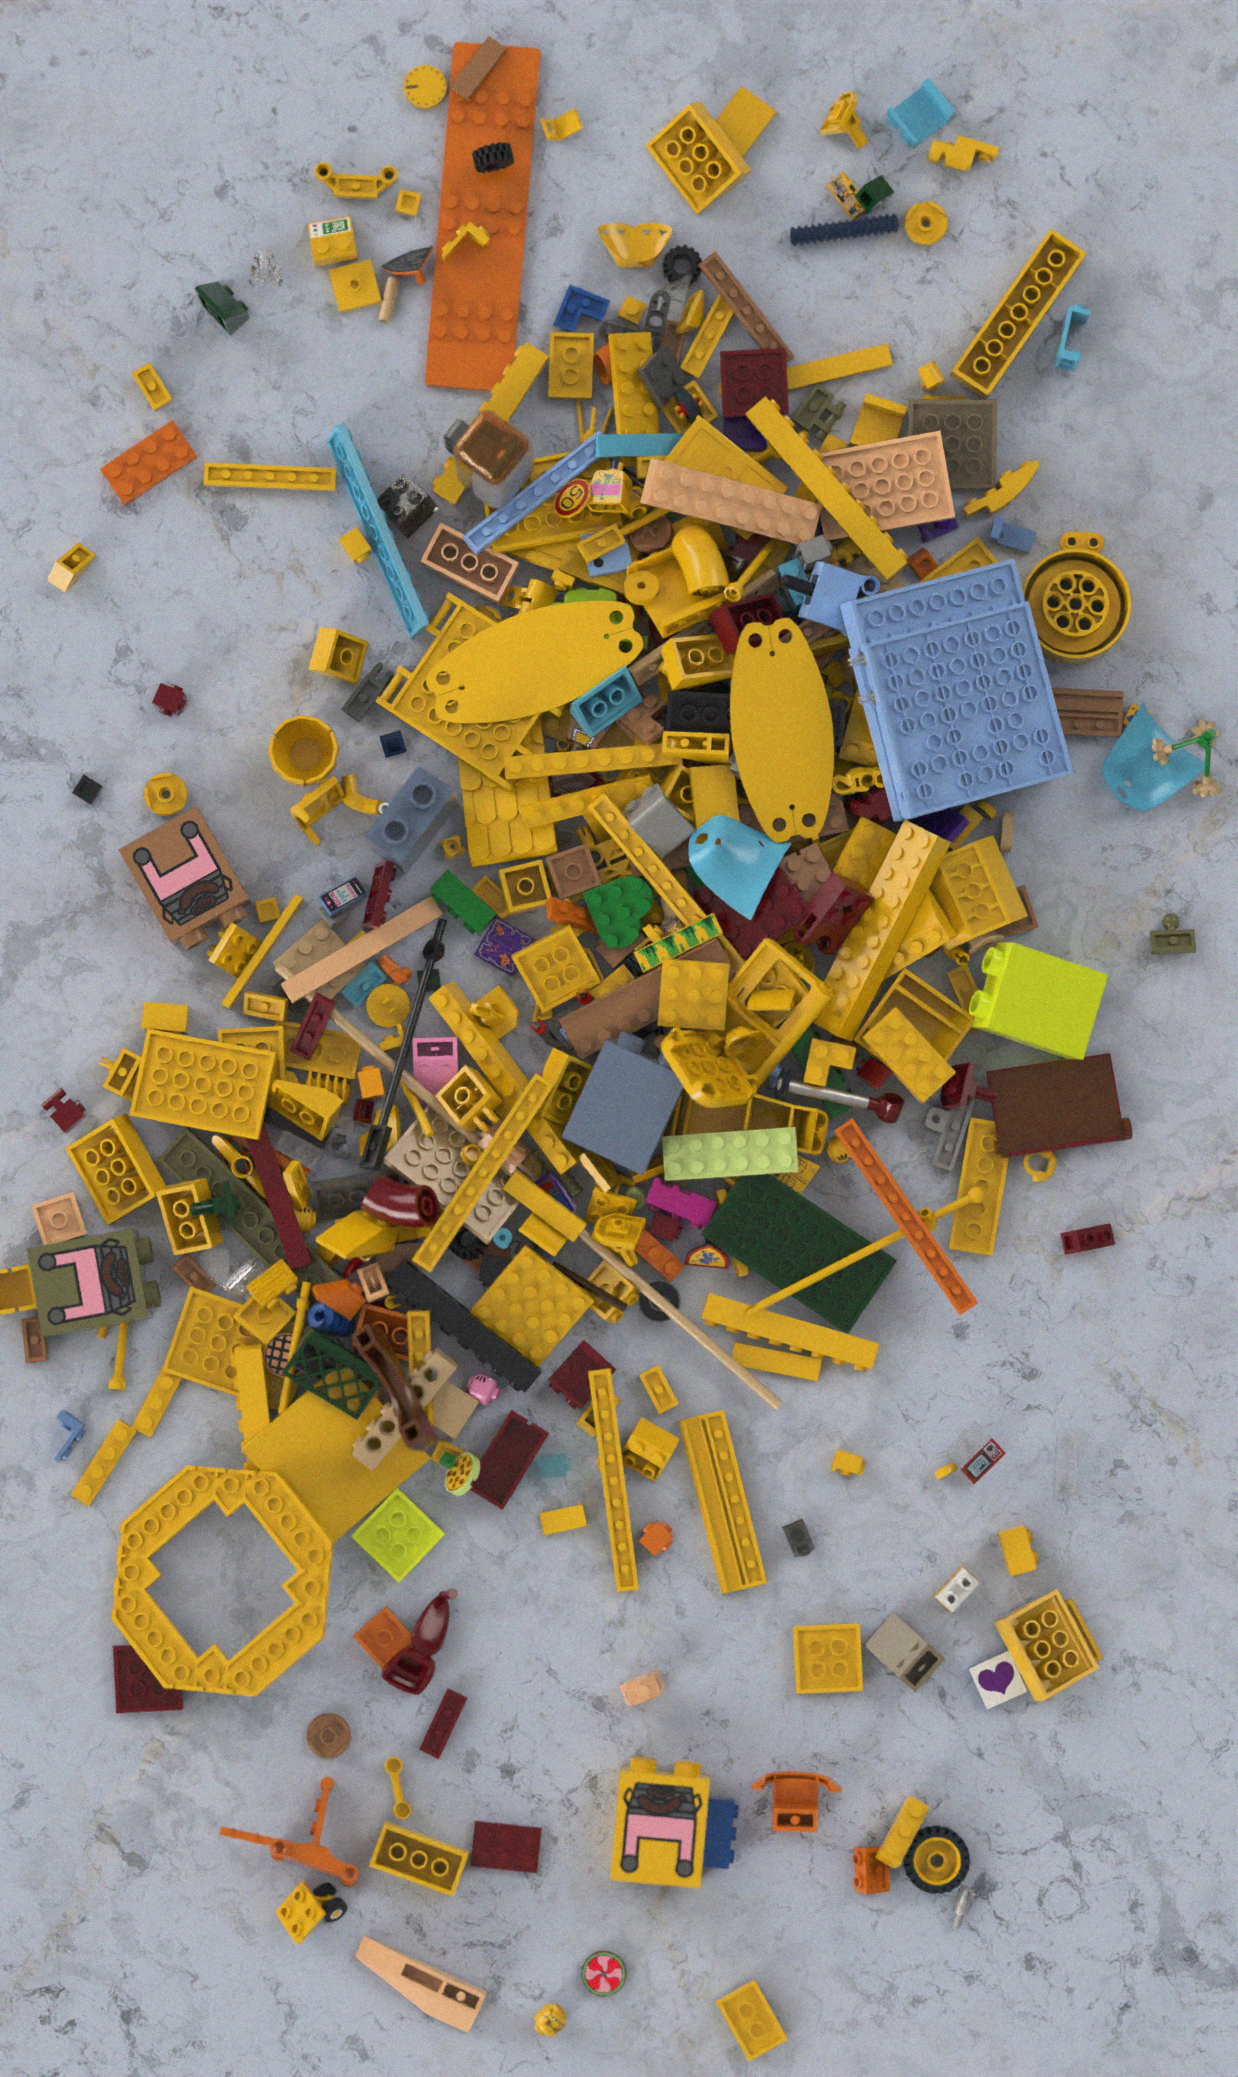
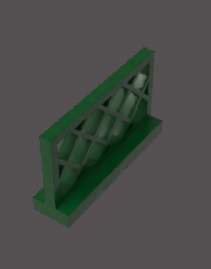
M310 1326L305 1333L306 1336L287 1363L282 1374L358 1420L380 1384H383L366 1360ZM307 1343L316 1347V1356L304 1358L303 1349ZM328 1356L334 1358L336 1367L323 1370L321 1358ZM318 1359L320 1371L307 1373L305 1362ZM303 1362L305 1374L295 1376L289 1372L294 1364ZM345 1368L352 1369L354 1379L342 1381L340 1370ZM337 1370L339 1382L326 1385L324 1373ZM321 1374L324 1386L314 1388L310 1385L309 1377ZM368 1379L374 1383L370 1391L360 1392L358 1381ZM356 1382L358 1394L345 1396L343 1385ZM340 1386L342 1397L330 1398L327 1389ZM325 1389L326 1394L322 1393L319 1390ZM359 1397L360 1406L357 1411L353 1412L348 1409L346 1400Z

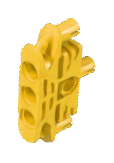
M589 826L583 827L586 836L583 835L581 828L575 831L581 845L587 843L590 853L596 852L600 855V861L594 863L596 868L601 867L605 860L607 867L597 871L602 885L618 878L632 875L628 856L613 838L596 845ZM623 857H626V858H627V859L622 860V861H620V862H617V863H615V864H613V865L610 864L611 862H614V861H616V860H619V859H621V858H623ZM547 866L544 870L552 887L549 890L551 893L558 895L549 867ZM579 893L573 898L568 897L564 900L576 904L585 899L583 894Z

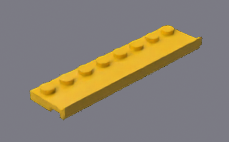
M724 1409L678 1420L721 1593L727 1594L766 1584L767 1579Z

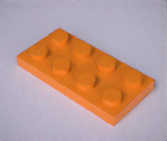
M172 420L101 467L100 470L126 506L198 457Z

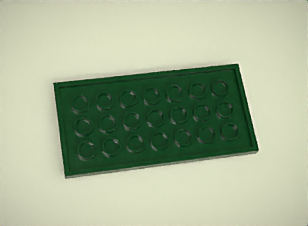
M771 1174L739 1176L701 1233V1236L781 1290L872 1244ZM880 1249L790 1296L848 1334L897 1260Z

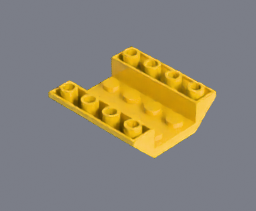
M993 835L945 854L929 886V890L957 933L955 937L944 944L947 951L988 932L1028 917Z

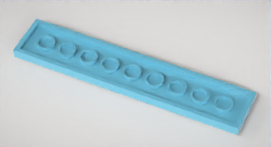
M344 423L336 425L327 437V443L410 639L419 636L429 625V616L426 610L422 609L419 592L416 589L414 590L411 583V573L403 564V554L395 545L394 533L388 528L386 514L383 509H380L377 502L378 495L371 488L369 474L366 469H363L360 462V452L358 449H355L352 443V433L346 428Z

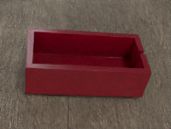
M514 1410L510 1411L480 1460L478 1478L476 1481L472 1480L470 1484L472 1492L502 1510L550 1433L533 1422L531 1426L528 1425V1419Z

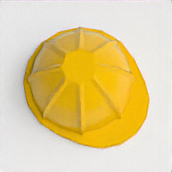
M743 1026L733 1028L726 1035L725 1054L736 1057L748 1053L764 1040V1033L757 1030L753 1031Z

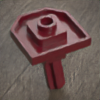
M966 1062L952 1066L956 1073L942 1085L939 1098L943 1108L953 1109L966 1106L967 1100L973 1101L974 1098L994 1103L997 1091L978 1086V1082L972 1080L975 1063Z

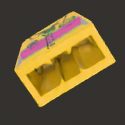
M611 461L609 471L598 470L595 472L590 483L591 497L586 505L592 512H630L632 480L622 471L623 463Z

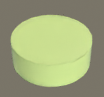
M630 1187L624 1192V1196L637 1200L634 1210L644 1206L646 1195L641 1188Z

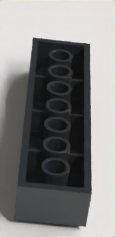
M668 688L666 731L730 734V739H732L730 691L672 690V688ZM828 698L833 724L834 745L843 746L846 700Z

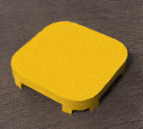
M677 1026L663 1039L661 1050L688 1094L696 1102L710 1108L743 1105L757 1093L756 1084L759 1082L757 1075H748L737 1057L725 1054L726 1036L717 1030L709 1029L681 1031L679 1026Z

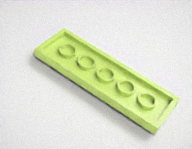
M796 1127L662 1136L665 1181L799 1172Z

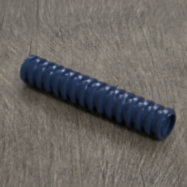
M892 213V216L886 214L885 217L879 215L878 218L872 216L871 219L865 217L863 220L858 218L856 221L855 219L851 221L846 219L845 222L839 220L838 223L834 221L831 224L825 222L824 225L818 223V226L811 224L810 227L808 225H804L803 228L798 226L795 229L791 227V244L794 247L796 244L802 246L803 243L809 245L810 242L816 244L817 241L823 243V240L830 242V239L837 241L838 238L843 240L845 237L847 239L854 237L855 239L857 236L862 238L864 235L870 237L871 234L877 236L878 233L884 235V232L891 234V231H894V233H897L899 230L898 218L895 213Z

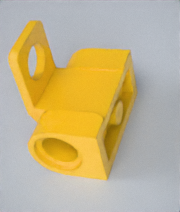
M530 579L527 588L510 585L501 601V606L515 608L519 610L518 614L547 607L554 603L559 589L540 580ZM514 591L513 599L508 602L509 595Z

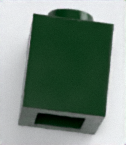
M880 175L864 184L855 195V198L865 211L869 213L885 204L894 194V190L884 177Z

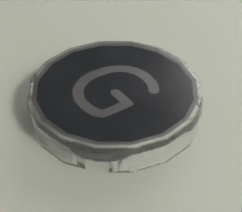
M662 1279L648 1282L668 1302L680 1310L681 1296L674 1284ZM639 1292L637 1304L644 1318L654 1323H664L671 1320L668 1315L643 1293Z

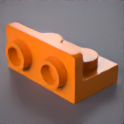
M881 1846L854 1847L853 1863L855 1865V1876L853 1883L856 1892L864 1894L890 1892L889 1866L875 1858Z

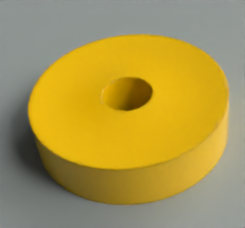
M637 571L626 577L624 581V595L631 603L647 605L658 597L659 582L652 573Z

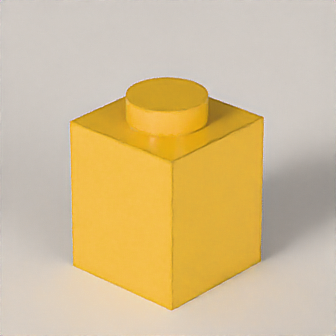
M357 527L339 538L340 544L354 564L357 562L362 564L371 557L372 549Z

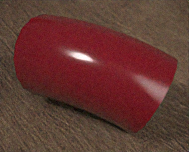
M381 1175L366 1194L361 1204V1210L370 1216L394 1225L426 1228L436 1224L439 1217V1202L437 1195L430 1186L403 1184L386 1175Z

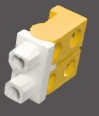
M962 1565L948 1579L950 1582H946L933 1596L944 1608L952 1613L980 1584Z

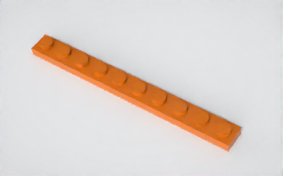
M853 1118L835 1129L834 1133L958 1315H962L978 1304Z

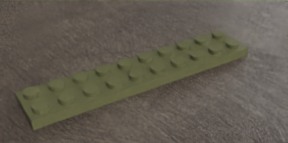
M189 1127L185 1128L157 1160L180 1183L206 1177L212 1198L225 1196L223 1181H230L231 1191L234 1192V1196L239 1195L241 1208L237 1209V1214H235L237 1225L230 1226L228 1212L218 1213V1220L268 1269L281 1259L290 1268L269 1205L241 1178L236 1177L232 1173L231 1168ZM305 1241L312 1264L292 1270L298 1278V1284L296 1285L298 1288L292 1293L300 1298L302 1282H311L308 1298L310 1300V1309L314 1304L321 1302L315 1298L312 1290L314 1285L344 1279Z

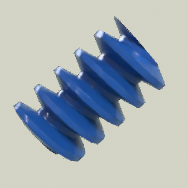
M322 1302L314 1304L308 1313V1321L312 1328L335 1336L347 1337L355 1326L354 1316L349 1320Z

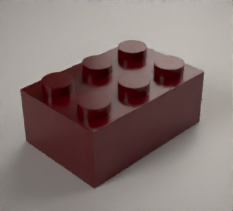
M772 593L722 604L708 616L727 656L736 654L739 638L747 624L760 622L767 626L773 625L776 620L784 618ZM781 630L779 632L778 638H781L790 630ZM757 633L752 634L748 641L750 646L753 648L759 647L762 644V637Z

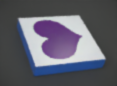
M1009 1650L968 1668L987 1710L1027 1692Z

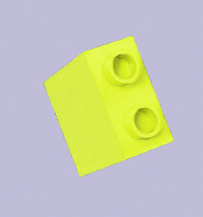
M997 942L996 948H989L982 962V972L987 974L983 991L977 990L974 993L969 1006V1014L975 1017L972 1027L1066 1059L1083 1060L1108 975L1014 942Z

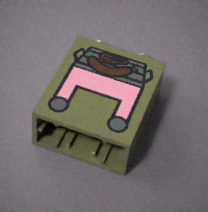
M134 1229L27 1248L42 1337L52 1338L153 1319L151 1308L161 1306L157 1280L147 1282L144 1264L154 1263L149 1236L139 1238L138 1231Z

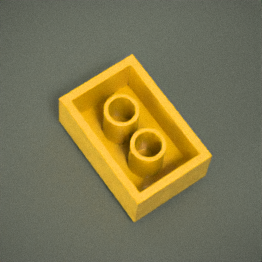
M206 1177L167 1185L156 1192L174 1255L213 1248L224 1241L217 1214L192 1216L191 1212H189L191 1203L206 1201V1199L212 1198Z

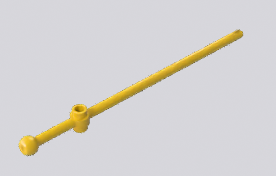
M975 1186L969 1190L968 1195L934 1212L929 1208H922L918 1215L928 1230L933 1232L937 1227L938 1219L971 1202L981 1203L985 1195L981 1187ZM899 1229L747 1307L745 1312L748 1316H751L905 1236Z

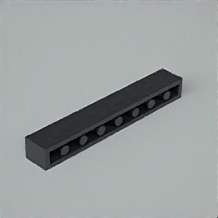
M403 1258L387 1277L386 1282L389 1283L388 1288L396 1294L400 1292L406 1297L405 1301L413 1308L419 1307L421 1310H430L431 1322L435 1320L441 1325L439 1328L446 1335L450 1336L452 1334L458 1339L457 1343L466 1350L470 1348L475 1352V1358L481 1363L485 1364L487 1362L493 1367L491 1370L501 1378L503 1376L510 1381L509 1385L519 1392L521 1389L525 1393L542 1373L540 1366H536L525 1355L498 1336L490 1327L479 1321L476 1316L469 1312L470 1310L406 1258Z

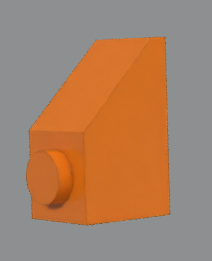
M346 1279L314 1285L312 1288L317 1300L349 1320L353 1318L367 1301L363 1287L356 1282L352 1284Z

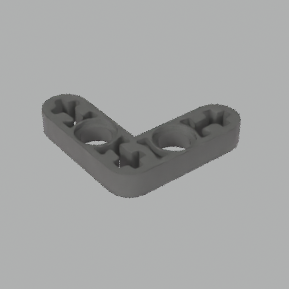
M657 290L653 293L644 328L614 320H605L599 328L598 334L600 338L609 342L607 332L603 330L607 329V326L611 327V331H613L611 334L618 333L619 329H622L621 333L627 331L651 332V337L654 338L655 342L652 346V353L655 352L662 342L671 304L670 294L665 290ZM659 296H662L664 302L661 306V310L659 311L656 310L658 306V301L655 299H658ZM657 316L662 320V324L658 327L653 326L650 323V318Z

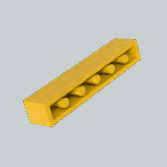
M262 1344L239 1346L231 1354L232 1367H236L237 1375L233 1376L234 1388L239 1389V1397H236L237 1411L241 1410L242 1419H238L239 1431L244 1432L241 1450L244 1445L271 1423ZM246 1455L247 1462L243 1463L244 1470L261 1471Z

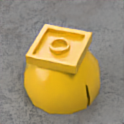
M299 715L284 720L272 733L274 736L271 735L268 755L273 770L287 783L304 787L306 785H317L318 782L324 781L336 767L340 750L336 734L320 718Z

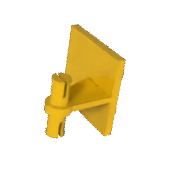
M622 1172L618 1174L620 1182L617 1184L615 1192H604L602 1188L595 1186L584 1221L596 1224L597 1219L612 1213L632 1216L637 1200L620 1195L618 1191L621 1184L635 1187L633 1178L624 1176L625 1173Z

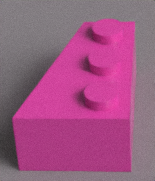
M656 1177L645 1201L646 1204H649L648 1209L659 1213L661 1210L669 1212V1217L681 1221L682 1218L690 1221V1226L700 1230L709 1223L717 1203Z

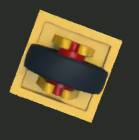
M695 380L677 390L664 406L659 407L676 433H686L696 420L697 415H700L708 423L719 418V415Z

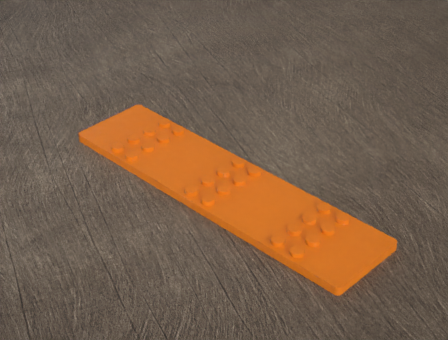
M454 43L450 86L482 44ZM504 46L506 47V52L469 101L451 89L449 92L425 384L428 387L491 392L495 383H501L505 377L502 373L508 363L512 365L515 361L514 354L516 351L540 66V50L538 48ZM492 143H510L514 163L511 166H506L505 169L494 170L489 173L488 171L486 173L476 171L472 156L474 150H477L479 147L483 148L485 145L489 146ZM469 222H472L477 228L482 226L489 232L490 235L488 237L491 243L486 249L468 235L446 261L442 259V248L449 240L451 242L455 240L458 236L456 232L463 224L467 226Z

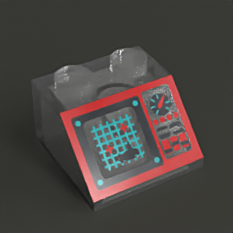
M975 1421L943 1452L973 1484L981 1479L1006 1454L994 1439Z

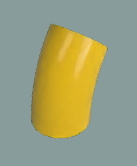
M690 525L680 530L673 539L671 551L682 568L689 595L705 597L723 592L730 583L724 561L712 536L700 525Z

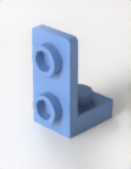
M996 516L988 542L1030 553L1036 532L1004 523V518Z
M61 1410L57 1418L61 1420L59 1424L68 1431L71 1428L74 1429V1432L54 1460L60 1462L62 1459L66 1460L73 1451L70 1447L74 1441L79 1442L86 1432L83 1430L86 1424L66 1410Z

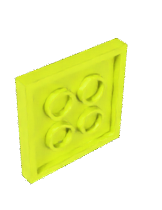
M397 1487L351 1537L397 1582H400L445 1533Z

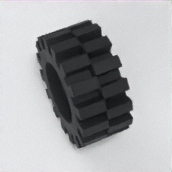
M507 142L492 143L489 146L485 145L483 148H477L472 153L476 171L479 173L499 171V169H505L506 166L509 167L514 163L511 145Z
M676 245V248L673 249L672 247L669 249V252L665 254L663 259L665 278L667 277L669 283H674L676 287L681 285L682 288L685 285L691 286L693 282L698 280V277L701 275V269L697 265L702 262L698 251L695 252L693 247L688 248L687 245H684V247ZM680 258L687 259L691 264L690 270L685 274H680L674 269L675 261Z
M462 1225L448 1248L463 1260L478 1259V1254L483 1255L485 1252L482 1250L484 1248L488 1249V1245L475 1235L474 1243L469 1247H463L461 1237L469 1230Z

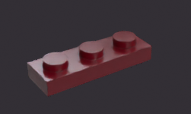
M318 992L314 995L290 1051L307 1061L312 1059L337 1002Z
M447 1688L419 1748L420 1751L437 1759L440 1758L468 1697Z

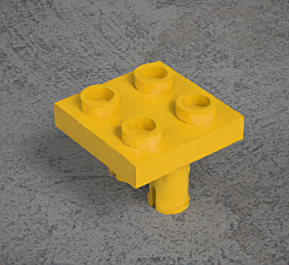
M231 922L228 928L221 927L225 933L218 932L221 940L218 945L212 944L209 947L214 952L208 950L207 956L210 957L208 961L232 976L239 978L262 941Z

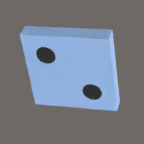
M595 533L581 535V541ZM624 536L626 541L624 545L587 564L589 578L626 571V566L632 563L626 536Z

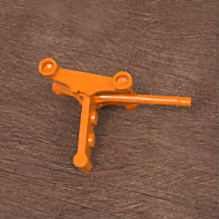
M324 1777L320 1783L322 1796L321 1799H316L314 1812L318 1813L317 1822L312 1821L310 1835H314V1839L311 1843H296L260 1835L259 1833L255 1834L221 1826L219 1835L230 1837V1839L235 1838L253 1842L254 1844L270 1846V1854L275 1861L280 1862L287 1859L339 1878L342 1885L346 1887H351L357 1882L358 1869L354 1865H347L336 1859L331 1854L329 1848L320 1845L328 1796L334 1787V1781L331 1777Z

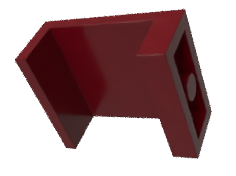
M583 1340L548 1379L551 1382L549 1387L557 1394L562 1392L568 1398L565 1401L573 1409L577 1407L582 1409L591 1399L588 1371L610 1368L612 1376L617 1369Z

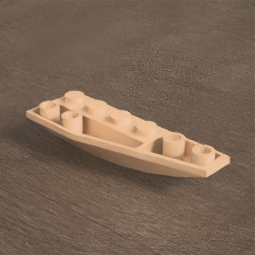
M365 1935L355 1955L357 1959L426 2014L467 2033L469 2032L484 2001L486 1990Z

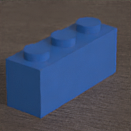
M708 1796L702 1867L729 1869V1863H734L735 1850L730 1849L731 1841H736L737 1827H733V1818H738L739 1805H735L734 1799Z

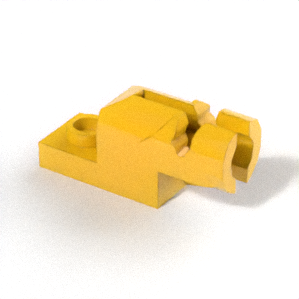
M961 135L957 136L955 145H951L952 142L933 139L927 161L938 164L939 160L944 158L945 167L960 171H970L974 155L979 156L978 158L985 162L996 161L1000 147Z

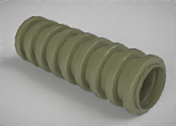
M540 1147L533 1152V1156L538 1158L537 1162L542 1163L541 1167L546 1168V1173L554 1172L571 1199H574L583 1192V1187L578 1186L579 1182L574 1181L575 1177L570 1176V1171L560 1175Z

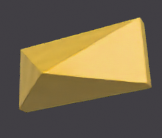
M699 289L689 297L675 330L678 334L701 328L703 324L702 290Z

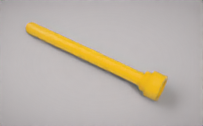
M770 539L737 582H732L725 588L724 595L727 600L731 602L740 600L744 594L743 587L777 545V540Z
M129 1323L119 1325L114 1376L112 1375L111 1380L108 1382V1389L126 1390L127 1381H124L123 1369Z

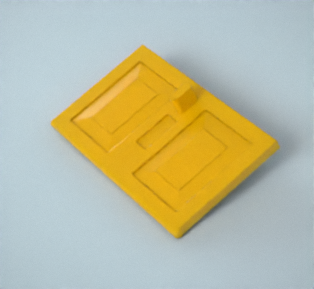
M700 415L696 416V420L664 459L665 462L784 494L789 489L788 486ZM731 528L746 541L753 534Z

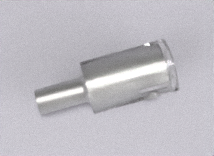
M960 1884L953 1906L956 1916L952 1927L960 1929L964 1915H969L972 1901L975 1898V1888Z

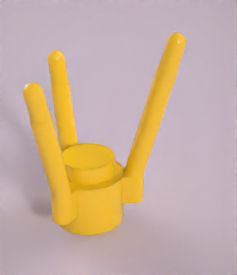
M576 399L580 434L579 443H583L598 432L595 430L596 408H592L590 430H586L584 434L580 400ZM612 407L609 408L601 429L603 434L606 433L613 412Z

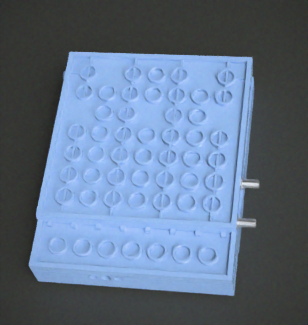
M1014 559L856 599L840 605L851 649H848L850 654L848 662L852 663L848 665L853 666L861 696L858 697V700H862L858 703L860 705L863 704L894 822L1074 774L1069 757L1070 751L1066 746L1029 601L1025 602Z

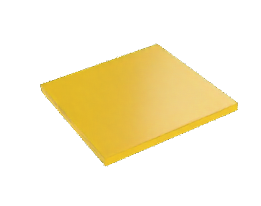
M345 1368L340 1370L342 1381L354 1379L352 1369ZM337 1370L324 1375L326 1385L339 1382ZM322 1378L313 1385L314 1388L324 1386ZM358 1381L361 1393L370 1391L363 1381ZM356 1382L343 1385L345 1396L358 1394ZM340 1386L327 1389L330 1398L342 1397ZM325 1389L319 1390L322 1393L326 1394ZM309 1390L242 1447L245 1454L262 1472H275L282 1475L334 1543L430 1459V1456L424 1450L408 1449L401 1436L373 1471L352 1455L354 1450L352 1445L359 1436L363 1438L367 1434L366 1428L373 1419L377 1421L381 1417L380 1410L384 1405L373 1395L358 1420ZM359 1397L346 1400L348 1409L356 1412L360 1406ZM387 1420L383 1422V1426L386 1429L392 1430L395 1428V1424L392 1421ZM373 1437L369 1439V1443L372 1446L378 1447L381 1445V1441L378 1438Z

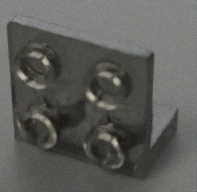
M401 474L378 497L377 501L380 509L384 510L386 517L396 525L407 539L439 509L431 497L405 474Z

